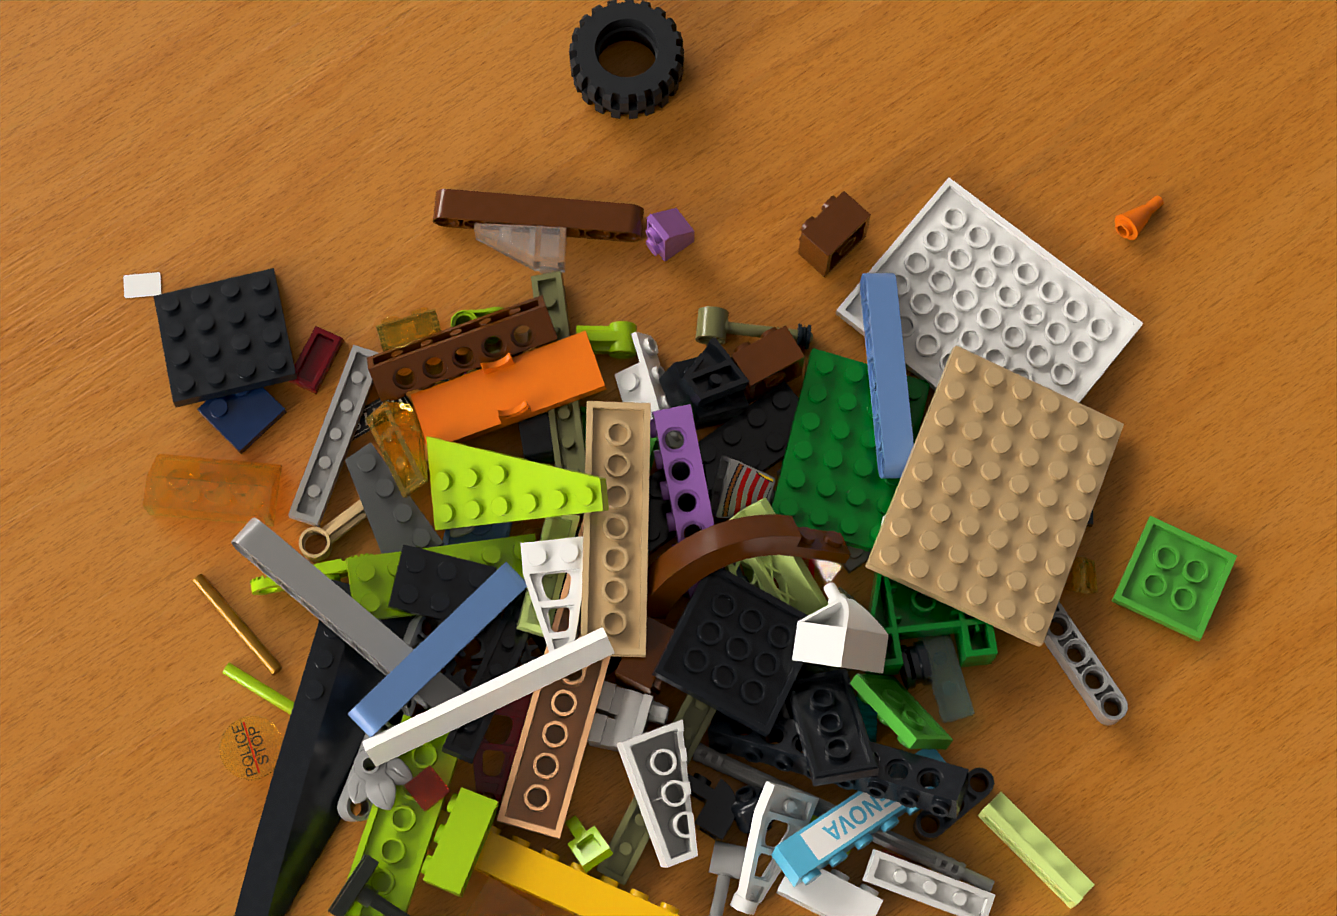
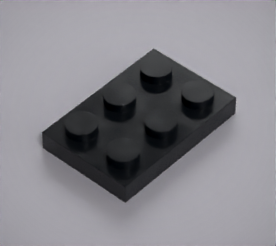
M403 545L387 608L443 622L496 572L497 567Z

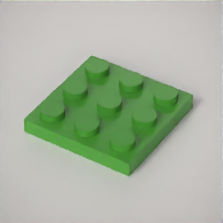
M1150 516L1111 601L1199 642L1237 555Z

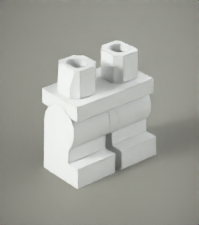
M604 681L596 708L598 713L594 715L587 741L590 746L619 752L616 743L646 733L649 722L665 726L670 709L659 702H655L652 695L616 686V684Z

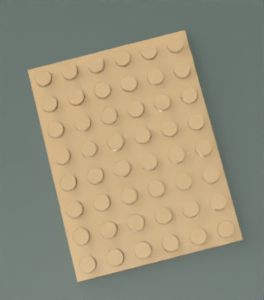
M955 346L948 358L865 567L1040 647L1044 643L1124 424L959 346Z

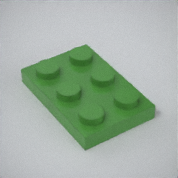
M857 673L850 682L858 692V698L877 712L879 721L890 727L898 735L897 740L908 749L946 750L952 743L953 739L894 676Z

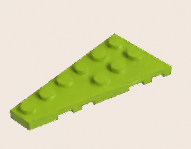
M426 436L435 530L609 510L606 478Z

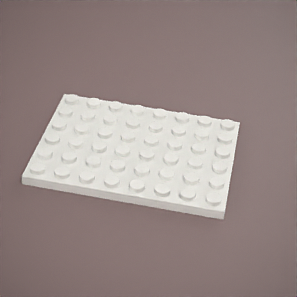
M951 178L944 182L868 272L895 274L906 369L919 379L928 382L935 391L952 349L955 346H959L1080 403L1143 325L1140 320ZM859 283L838 307L836 315L865 336Z

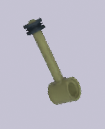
M706 306L698 309L695 340L701 344L708 345L709 341L716 337L719 343L723 345L726 343L727 334L761 338L760 336L765 331L773 327L728 322L729 312L720 307ZM798 324V329H788L799 347L802 345V348L805 346V349H809V344L813 340L811 325H808L806 328L805 325L802 327V324Z

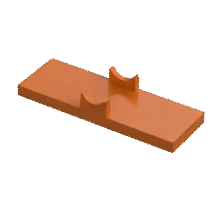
M585 330L514 357L508 353L497 361L480 363L482 369L411 394V398L426 444V436L462 443L607 390Z

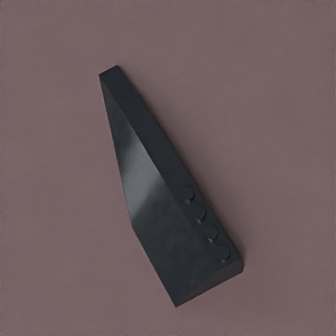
M332 580L351 596L349 584ZM418 615L382 619L379 621L403 640L409 623ZM320 620L276 762L234 916H285L288 913L302 884L304 885L317 858L322 854L342 819L337 810L338 801L365 735V732L350 718L348 713L386 677V675ZM395 714L388 722L394 725L397 715Z

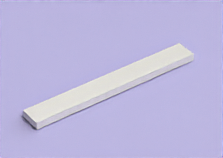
M600 628L362 742L363 746L377 767L602 660L615 652L604 628Z

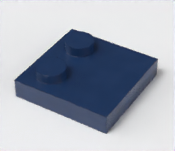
M263 387L207 400L197 409L240 454L245 452L287 413L285 408Z

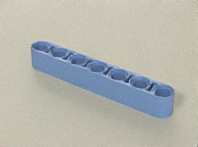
M863 273L860 280V295L878 473L881 479L901 478L914 442L897 280L894 273Z
M505 562L348 713L350 718L369 737H373L527 587L525 580Z

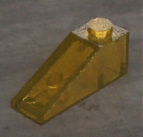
M385 401L365 419L403 498H407L428 481L423 432L410 403Z

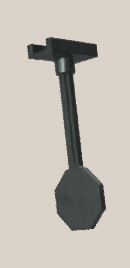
M365 854L328 909V912L334 916H345L355 901H357L366 908L371 906L385 916H410L377 894L378 890L367 884L379 862Z

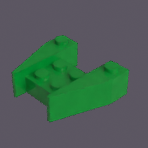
M877 572L874 573L868 612L878 621L889 636L883 674L865 671L866 674H898L903 666L900 640L948 634L955 635L960 668L992 664L998 655L994 627L884 575Z

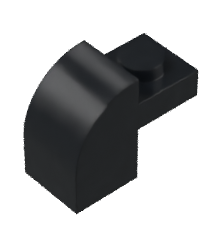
M695 773L693 776L688 774L691 788L690 795L705 803L694 822L695 828L714 840L722 842L734 822L735 816L731 811V806L736 802L735 794L723 779H720L715 789L710 787L712 782L698 773Z

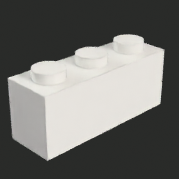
M821 869L819 871L822 874L815 881L808 885L801 882L793 887L785 875L776 892L780 896L819 916H876L883 902L882 899L877 897L879 894L877 890L865 884H861L859 888L849 883L850 877L836 869H832L831 872Z

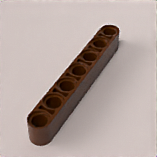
M440 189L436 191L433 223L452 228L636 242L641 240L644 209L641 206L627 203Z

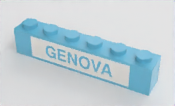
M921 749L915 753L945 762L936 749ZM858 791L778 844L771 856L793 887L801 882L808 885L822 874L819 870L828 864L832 868L837 866L848 857L846 852L854 847L857 850L864 848L873 841L872 835L880 829L884 833L889 831L900 822L898 817L906 812L911 816L919 811L920 808H908L899 802L885 798L877 799L868 793Z

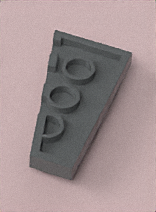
M371 442L345 459L381 554L399 552L402 550L403 545L420 549L444 545V542Z

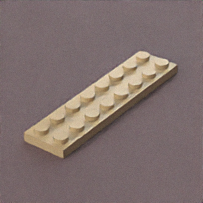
M587 401L585 473L606 478L609 510L584 513L581 637L604 628L615 652L610 656L645 657L651 403Z

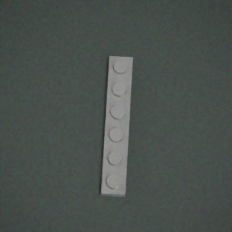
M353 345L288 516L291 519L320 527L374 384L368 370L367 357L376 355L378 352Z

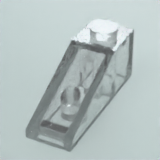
M474 224L476 240L534 271H540L541 274L556 271L565 273L566 228Z

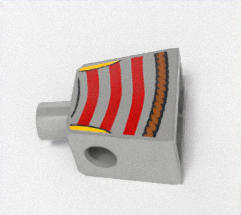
M722 455L712 488V495L710 496L712 515L718 518L731 519L743 508L765 497L769 504L772 505L775 490H773L775 478L740 461Z

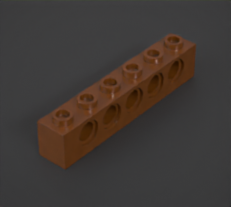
M543 295L367 357V364L381 402L388 399L393 401L404 397L407 392L416 389L425 390L432 387L435 382L444 379H455L462 376L466 371L475 368L482 369L480 363L497 361L508 353L514 357L530 348H539L550 344L558 338ZM520 326L529 327L526 333L517 334L514 332ZM496 336L500 338L495 344L485 343L489 337ZM461 347H468L471 349L465 355H459L456 353V351ZM436 357L441 359V362L437 365L426 363L430 358ZM402 368L412 370L410 374L405 376L397 373Z

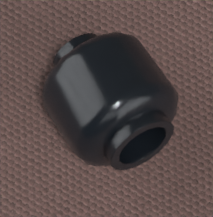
M747 785L741 787L735 793L736 802L732 804L731 811L735 816L734 820L738 829L743 833H750L754 810L763 790L761 787ZM775 819L769 823L767 831L772 828Z

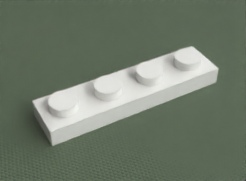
M875 849L872 851L862 879L865 882L957 916H989L995 898L993 893Z

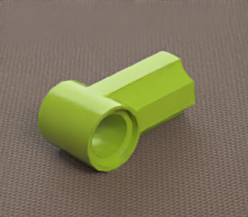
M616 321L610 323L609 326L576 325V334L586 330L594 354H608L610 357L617 359H629L636 356V349L631 335L637 332V325L635 323Z

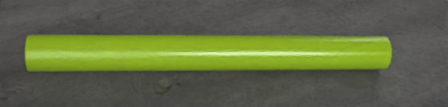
M228 663L223 670L224 675L291 715L294 705L293 701L233 664Z

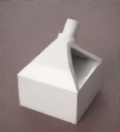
M834 582L828 583L824 587V591L829 598L828 605L799 620L797 623L792 660L883 674L889 635L864 607L855 600L848 599L845 594L840 593Z

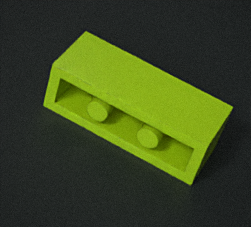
M461 787L459 794L453 793L446 810L450 812L446 825L440 824L434 837V842L438 843L433 856L427 855L421 869V873L425 874L423 878L425 883L463 897L500 807L498 801Z

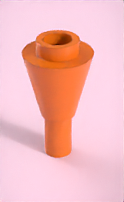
M1156 195L1145 205L1117 215L1115 217L1117 233L1123 238L1135 240L1152 214L1164 205L1163 199Z

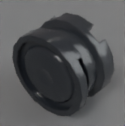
M923 641L913 642V646L910 647L900 645L903 658L900 675L907 690L916 687V684L920 683L924 686L932 684L933 680L928 678V676H932L931 664Z

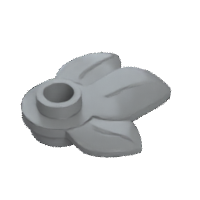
M363 749L354 760L355 773L348 781L349 797L354 804H359L369 798L375 806L384 810H391L396 798L395 785H404L412 782V773L405 762L397 757L375 767L372 771H368L364 763L370 757L365 749Z

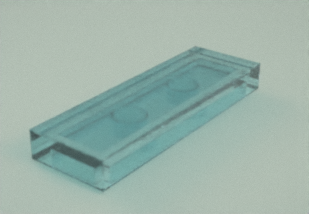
M951 635L917 638V641H923L929 656L932 676L928 677L933 680L931 686L943 724L973 716L975 714Z

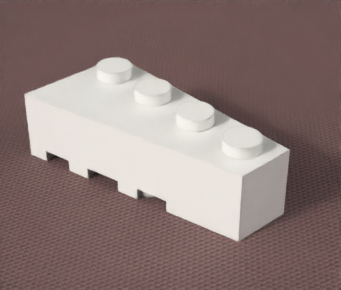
M683 720L675 721L616 743L660 866L664 868L698 856L694 815L690 798L691 788L686 763L687 752L683 736Z

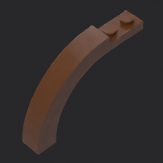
M754 515L728 520L683 539L664 552L648 567L647 617L666 619L674 604L694 584L714 571L741 560L768 555H784L846 564L851 553L841 533L797 527L793 517L790 515Z

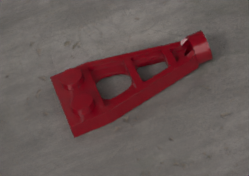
M533 692L496 710L495 715L508 716L512 719L513 726L509 737L505 742L495 744L487 741L484 736L473 761L476 793L481 795L487 792L492 793L495 797L493 800L498 801L500 806V799L511 772ZM486 750L502 751L505 755L501 772L497 776H489L483 772V753Z

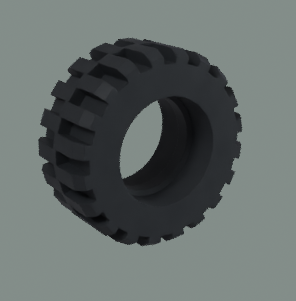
M617 0L607 1V6L604 8L601 5L592 8V16L584 15L579 21L580 28L577 27L573 31L572 43L569 49L571 77H573L577 92L582 93V99L588 105L594 102L595 110L601 114H605L607 110L611 112V117L618 119L621 118V114L629 115V119L638 118V113L642 112L648 116L655 113V106L658 105L659 108H663L669 103V96L676 94L679 82L682 81L684 65L683 39L681 32L677 31V25L672 18L666 19V12L660 7H656L654 10L651 8V3L644 0L641 1V4L634 3V0H625L622 3H617ZM635 41L645 45L655 55V62L646 72L640 75L620 77L606 71L599 63V56L608 46L616 42Z

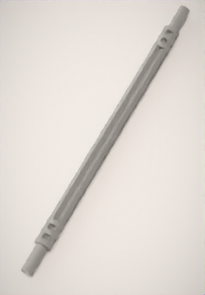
M699 743L692 756L693 761L700 762L706 767H711L717 772L724 773L753 787L764 788L766 781L806 792L733 759L726 754L719 753L703 743ZM819 798L813 815L820 817L836 805ZM880 829L872 835L874 838L872 842L929 867L935 872H940L942 875L958 881L961 879L987 892H990L994 885V880L966 868L965 863L958 862L952 857L945 856L941 852L934 851L891 830L884 833Z

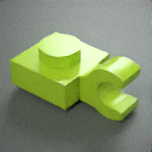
M576 815L565 822L574 837L567 844L585 872L613 855L612 850L595 825L586 831Z

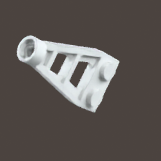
M583 536L521 543L523 576L548 650L551 652L578 638L582 602ZM548 574H570L571 584L567 597L559 600H550L546 596L542 585L543 577ZM569 608V628L566 631L554 632L551 629L550 609Z
M766 781L754 810L739 887L734 893L730 903L731 907L743 913L754 915L758 904L763 901L781 872V868L772 857L762 876H755L759 855L763 853L771 856L775 847L767 846L765 843L769 823L775 819L788 824L787 831L779 842L780 844L810 823L819 798L806 792Z

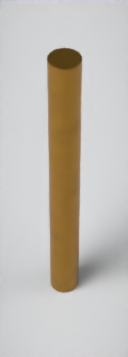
M203 574L195 577L192 581L193 584L272 675L277 674L282 669L279 662Z

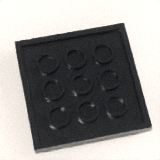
M274 268L154 296L175 408L297 379Z
M720 568L698 581L652 675L766 737L769 735L803 664V661L792 660L797 623L808 615L724 568Z

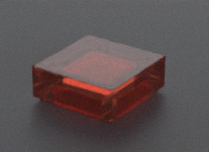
M431 765L404 786L424 812H427L451 792Z

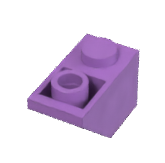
M677 208L653 213L647 217V230H645L647 234L646 245L653 255L657 256L659 254L664 262L694 242V230Z

